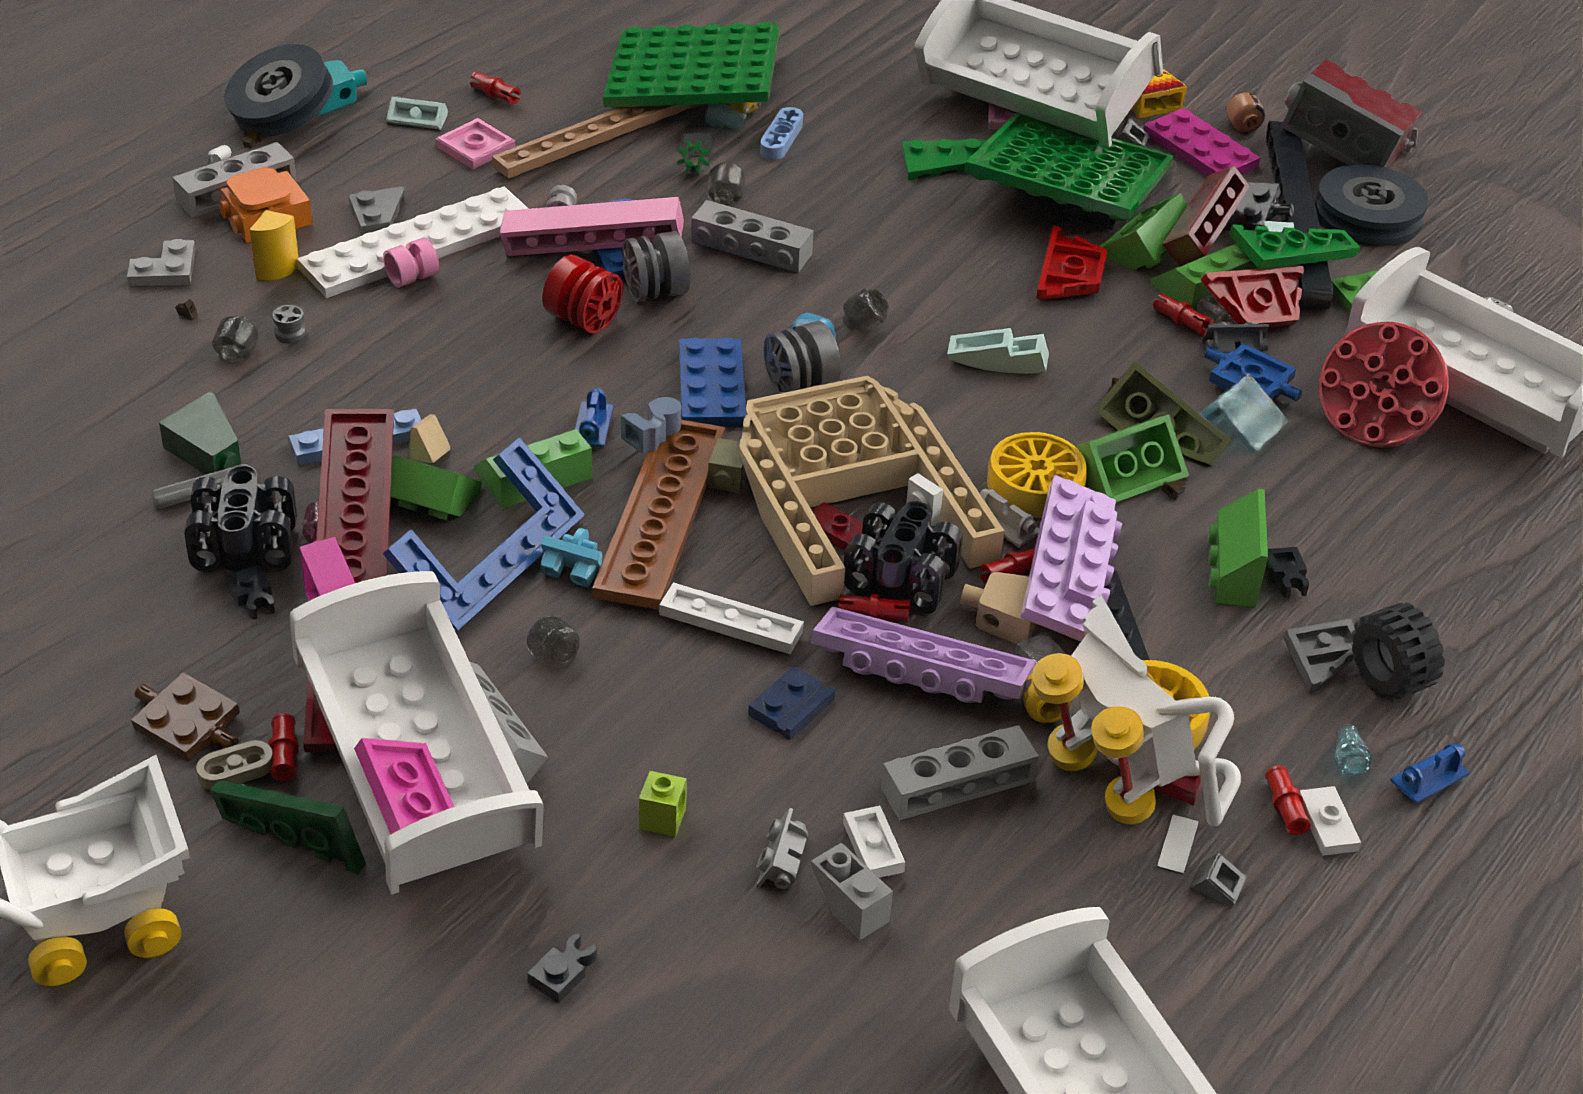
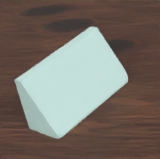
M391 96L386 123L441 130L447 118L448 109L445 103Z

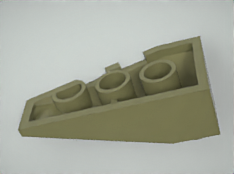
M1136 361L1133 362L1094 409L1117 430L1169 414L1182 455L1211 466L1232 442L1229 437Z

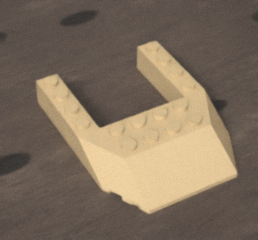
M868 375L747 400L739 453L761 519L810 606L839 600L840 594H843L845 578V567L810 507L819 506L823 502L828 504L908 486L909 479L917 473L943 489L940 522L953 523L961 530L963 535L961 556L969 569L1001 559L1004 529L921 406L914 402L910 405L898 399L897 392L881 386L878 381Z

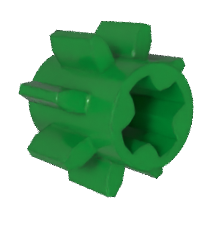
M686 140L687 148L685 150L677 149V152L683 155V159L678 160L677 165L685 164L686 174L691 169H696V172L700 175V167L702 165L710 166V163L704 159V156L710 154V149L703 151L701 149V140L697 142V145H691L690 141ZM690 151H694L695 154H701L698 157L697 164H693L691 160H686L689 157Z

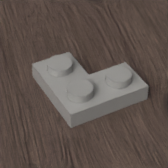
M182 239L164 241L161 258L141 257L130 259L127 274L128 285H191L196 252L195 241Z

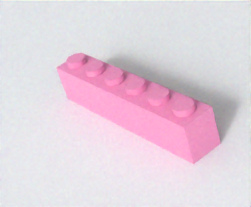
M679 197L504 211L500 236L506 256L623 247L626 239L635 238L638 241L642 236L648 237L653 245L656 234L677 231L682 237L684 219Z

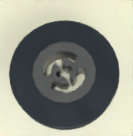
M300 44L282 45L261 52L244 63L229 80L225 89L224 101L237 125L244 132L245 130L255 131L261 134V137L277 136L299 128L314 118L324 108L332 94L333 79L316 50Z
M1358 164L1342 166L1325 174L1320 181L1315 206L1318 219L1326 228L1345 230L1356 242L1372 245H1391L1408 241L1421 231L1428 206V196L1419 183L1403 173L1381 166Z

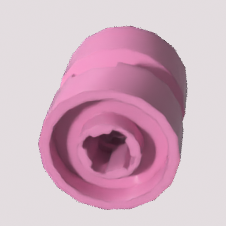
M423 237L406 244V248L400 245L383 253L386 273L395 287L400 288L414 283L416 277L422 280L439 272V261L436 251L427 238Z

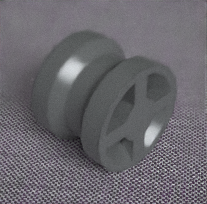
M283 305L273 311L272 319L276 325L274 335L278 341L295 343L305 337L306 328L302 323L304 321V312L299 306Z

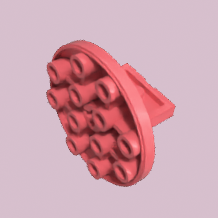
M1397 322L1370 323L1345 335L1329 352L1322 366L1319 379L1320 401L1330 423L1350 440L1378 448L1400 446L1413 441L1425 433L1441 414L1449 389L1447 366L1436 345L1419 330Z

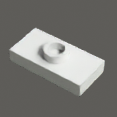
M1335 786L1299 790L1303 797V809L1311 823L1310 829L1322 856L1359 851L1361 841Z

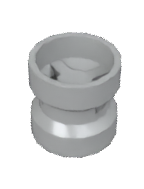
M554 186L549 192L546 207L576 205L577 194L569 186Z

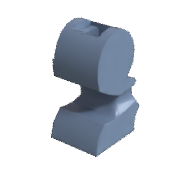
M661 397L648 403V420L642 418L637 413L621 415V439L643 454L649 451H656L658 445L666 441V435H673L680 431L681 403L671 397Z

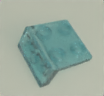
M1250 373L1225 390L1199 413L1209 422L1213 421L1215 425L1224 419L1252 453L1258 451L1288 423V419Z

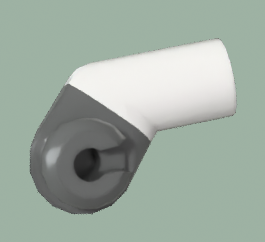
M222 145L210 150L208 153V165L230 158L232 154L231 149L227 145Z

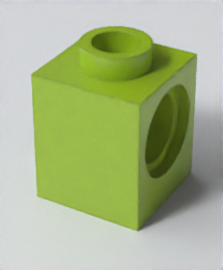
M649 771L639 797V829L676 837L686 811L687 778Z

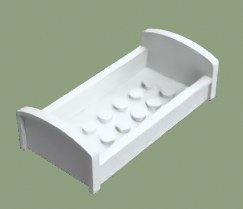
M941 0L928 18L914 45L921 83L930 86L934 83L1099 140V144L1106 147L1112 145L1111 136L1155 74L1161 75L1163 73L1161 41L1158 34L1148 32L1139 41L1012 0Z
M1415 247L1401 253L1382 267L1356 294L1345 335L1361 326L1376 322L1402 323L1425 334L1439 349L1447 366L1449 377L1447 404L1544 454L1550 450L1551 453L1561 458L1565 455L1568 443L1583 430V346L1427 271L1429 251Z
M407 572L361 581L314 598L290 612L293 658L298 668L304 667L381 852L386 867V883L391 895L399 892L400 884L531 842L534 848L542 846L543 802L538 792L535 790L530 791L443 607L440 600V584L434 572ZM361 738L426 743L454 807L421 819L390 834L354 747Z
M1100 907L1065 911L1029 922L980 944L956 960L949 1011L956 1022L961 1020L964 1022L1009 1094H1217L1107 940L1110 920Z

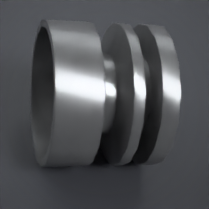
M677 231L656 234L653 246L646 236L640 237L638 241L635 238L624 241L622 248L623 271L629 292L634 301L642 302L647 297L651 300L658 298L660 288L666 297L689 292V260L683 239Z
M818 320L796 327L795 331L789 328L766 335L763 347L765 366L769 379L778 394L838 382L841 376L840 353L831 330L824 322Z

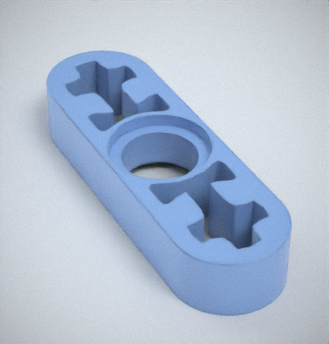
M786 107L778 112L761 138L760 155L763 158L778 160L785 156L803 127V112L800 109Z

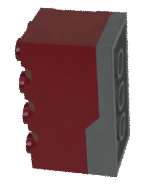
M1326 59L1304 81L1294 83L1288 90L1284 98L1288 113L1281 127L1348 165L1363 164L1388 168L1399 157L1422 112L1407 103H1399L1393 100L1391 94L1382 89H1373L1368 86L1367 81L1346 74L1342 67Z

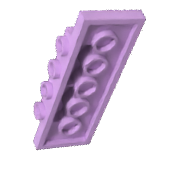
M1054 475L1048 488L1020 617L1082 642L1085 637L1082 625L1084 623L1083 616L1093 609L1092 601L1102 595L1105 602H1107L1110 590L1104 588V586H1107L1110 582L1114 567L1108 565V563H1112L1117 553L1118 544L1113 542L1116 541L1122 527V523L1116 521L1118 512L1114 511L1115 499L1078 485L1074 481Z
M831 607L813 629L811 638L812 644L821 646L827 652H845L842 665L850 667L858 674H876L886 677L888 681L895 684H913L920 686L925 692L933 694L946 693L955 696L956 699L965 703H981L988 691L993 692L996 697L1001 699H1019L1023 693L1026 679L1032 674L1036 662L1028 658L836 607Z

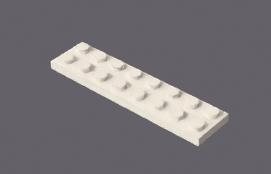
M506 187L496 188L456 204L444 206L433 212L418 215L401 223L392 224L384 229L366 233L361 237L340 242L335 246L311 252L309 255L297 258L298 269L326 298L388 277L383 263V253L388 249L400 245L406 248L407 243L424 237L433 245L437 257L441 258L500 237L504 211L529 208Z

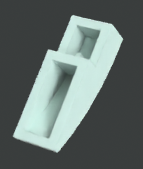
M1011 328L953 335L950 338L947 355L950 360L983 370L1027 374L1046 372L1049 352L1044 334L1013 338Z

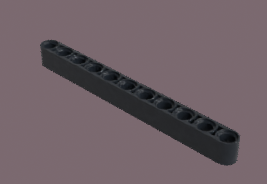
M1269 121L1266 131V144L1274 184H1279L1281 191L1278 204H1293L1294 206L1292 216L1280 215L1281 222H1291L1296 230L1303 233H1308L1309 228L1320 229L1301 138L1282 128L1283 121ZM1328 262L1299 264L1298 266H1303L1304 269L1303 275L1299 278V288L1302 289L1299 307L1330 309L1333 287Z

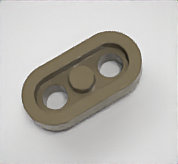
M253 740L203 756L197 763L198 781L202 787L211 790L219 780L241 784L263 777L272 768V749L263 741Z

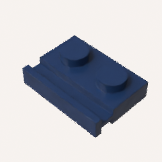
M793 666L749 704L748 715L775 732L782 731L786 734L785 738L791 740L834 701L835 689L831 687L829 689L824 688L821 681Z

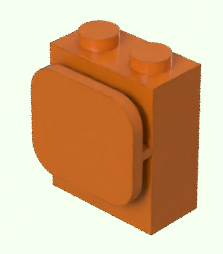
M268 167L250 170L229 177L227 187L221 189L222 201L219 202L220 212L224 219L228 218L234 233H239L245 243L251 242L250 228L266 210L294 216L295 229L313 224L310 199L288 171L277 173L276 170Z

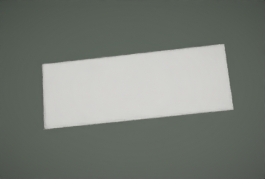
M1172 815L1157 866L1184 874L1198 821Z

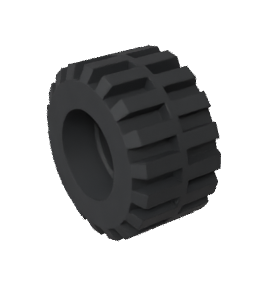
M1400 602L1365 615L1359 621H1356L1354 625L1355 630L1352 631L1351 636L1354 660L1362 678L1366 680L1372 691H1376L1377 695L1382 698L1386 697L1387 700L1391 701L1399 700L1439 682L1438 678H1441L1443 675L1442 667L1445 666V658L1442 653L1444 649L1440 643L1437 629H1434L1432 621L1429 617L1424 616L1421 609L1418 607L1414 608L1410 603L1403 604Z

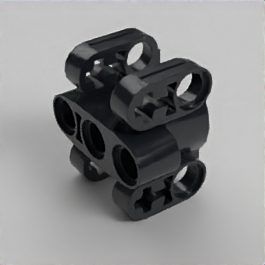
M238 465L227 471L223 484L213 477H201L195 480L190 499L192 514L186 520L184 532L188 560L194 569L210 572L222 566L228 570L239 571L258 564L260 568L264 566L272 571H281L289 567L293 551L291 531L295 528L297 519L294 486L289 479L282 476H273L266 479L263 484H258L257 471L253 467ZM275 491H279V494L282 496L281 502L276 503ZM205 492H209L210 497H212L211 503H206ZM200 531L203 532V533H205L206 536L203 537V538H200V535H201ZM270 550H280L285 553V556L275 558L267 552ZM209 551L215 557L204 559L199 557L197 552Z
M920 501L906 503L898 513L886 503H874L864 516L862 534L853 536L845 549L843 564L845 567L844 585L856 594L862 595L872 592L873 594H878L879 598L910 600V606L915 611L921 614H931L936 611L942 599L944 581L952 578L959 567L963 541L962 532L955 524L943 521L932 526V509L928 504ZM880 518L881 522L884 524L882 529L878 528ZM944 537L946 538L947 543H949L947 548L942 547L944 544ZM863 550V555H865L866 557L864 558V560H859L861 557V551ZM943 561L949 565L950 569L945 568ZM853 572L863 574L867 582L857 580ZM917 592L927 593L933 601L929 602L921 599Z

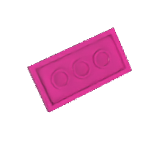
M1184 108L1144 124L1143 130L1150 135V139L1207 176L1232 165L1237 168L1241 175L1259 167V156Z

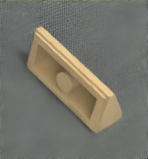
M434 414L428 415L410 429L409 460L434 463L450 450L447 438Z

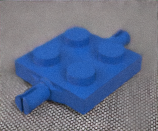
M1242 344L1235 351L1223 353L1210 346L1205 352V359L1219 364L1211 371L1209 382L1253 404L1264 407L1273 397L1281 394L1297 402L1302 395V389L1289 384L1295 377L1296 368L1250 346Z

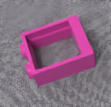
M335 537L314 541L299 547L304 590L308 601L336 589L355 584Z

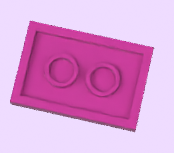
M361 738L354 747L390 834L421 819L454 807L426 743Z

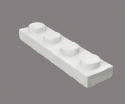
M677 583L672 584L659 605V615L787 654L792 653L803 633L804 621Z

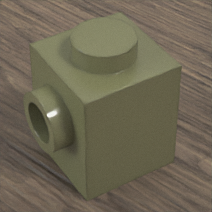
M717 439L708 463V488L740 493L744 481H749L739 453V441Z

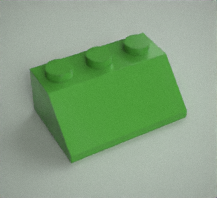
M1181 193L1140 211L1102 243L1100 247L1107 249L1106 258L1132 270L1144 265L1148 269L1158 264L1162 260L1160 255L1163 256L1168 253L1162 245L1188 206Z
M1236 243L1153 277L1150 283L1176 301L1189 303L1192 309L1196 311L1217 302L1216 298L1201 281V278L1206 273L1259 268Z
M1169 414L1075 446L1082 453L1086 461L1087 477L1085 484L1091 490L1103 493L1115 499L1116 502L1160 487L1164 482L1169 483L1189 476Z
M577 429L527 445L562 488L592 479V448ZM496 456L486 458L474 464V471L501 508L526 501L523 495L493 461Z
M392 455L391 497L398 499L397 506L417 511L418 505L429 508L428 515L447 520L448 514L460 517L482 488V481Z
M1259 488L1218 510L1216 523L1209 524L1207 541L1213 544V546L1211 545L1209 549L1208 566H1214L1209 574V589H1214V598L1217 604L1254 608L1257 606L1268 559L1265 489Z

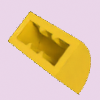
M266 210L250 228L256 280L271 281L285 278L298 269L297 258L299 256L294 216Z

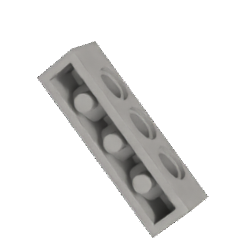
M276 142L174 176L172 178L176 202L191 218L219 209V202L222 201L221 189L227 187L229 177L263 167L272 168L277 173L288 171L295 182H297L294 157Z
M708 200L703 203L691 219V242L797 273H799L812 255L814 230Z
M470 662L527 784L545 763L548 756L478 664Z
M1018 725L883 763L881 790L900 821L1034 782L1039 755Z

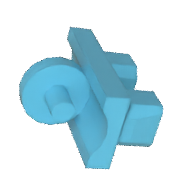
M579 528L574 536L564 534L562 540L546 535L542 539L541 547L544 552L540 565L542 573L546 576L558 578L564 566L573 568L570 574L571 581L588 588L595 576L598 575L602 565V552L596 550V542L589 541V531Z

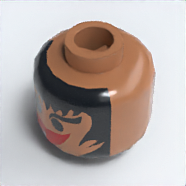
M1246 92L1235 95L1227 104V117L1232 126L1239 132L1255 131L1265 121V109L1260 100L1252 93Z

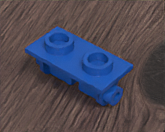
M594 388L588 392L587 402L581 403L575 430L579 431L590 447L605 446L614 404H606V395L600 388Z
M1450 743L1443 750L1415 765L1407 766L1404 771L1391 777L1390 781L1417 804L1470 774L1461 765L1463 757L1466 755L1465 749L1460 744Z

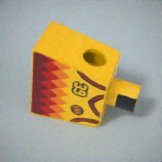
M1163 69L1161 75L1155 74L1131 109L1138 119L1182 109L1187 86Z

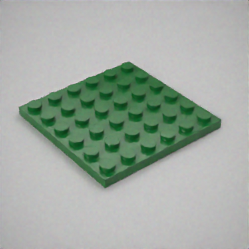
M760 22L757 25L734 23L731 26L707 24L704 27L681 25L678 28L655 26L652 29L629 27L626 30H622L602 97L603 106L633 107L768 102L780 34L779 24H772L771 22Z
M1016 112L966 161L964 172L972 174V177L978 180L985 181L989 179L999 182V185L1005 188L1016 187L1026 190L1032 196H1047L1053 198L1059 204L1071 203L1081 206V209L1084 211H1098L1108 214L1111 219L1122 221L1130 219L1172 166L1174 156L1111 138L1112 145L1106 147L1100 145L1099 140Z

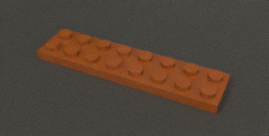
M681 420L680 431L673 435H666V441L661 442L656 451H649L647 453L592 587L593 598L659 610V605L668 591L707 487L710 457L717 439L725 438V427Z

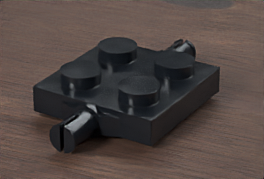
M1248 183L1250 186L1249 190L1222 231H1230L1232 225H1242L1244 230L1254 231L1255 226H1263L1264 221H1271L1276 215L1292 216L1294 206L1293 204H1277L1281 193L1279 184Z

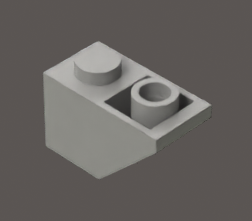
M842 842L811 860L812 870L833 915L859 941L890 922L893 891Z

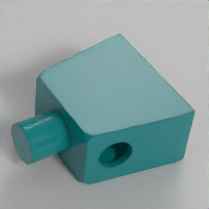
M340 60L324 62L333 79V90L327 104L318 115L355 103L357 100L356 87L367 85L365 71L363 69L349 71Z

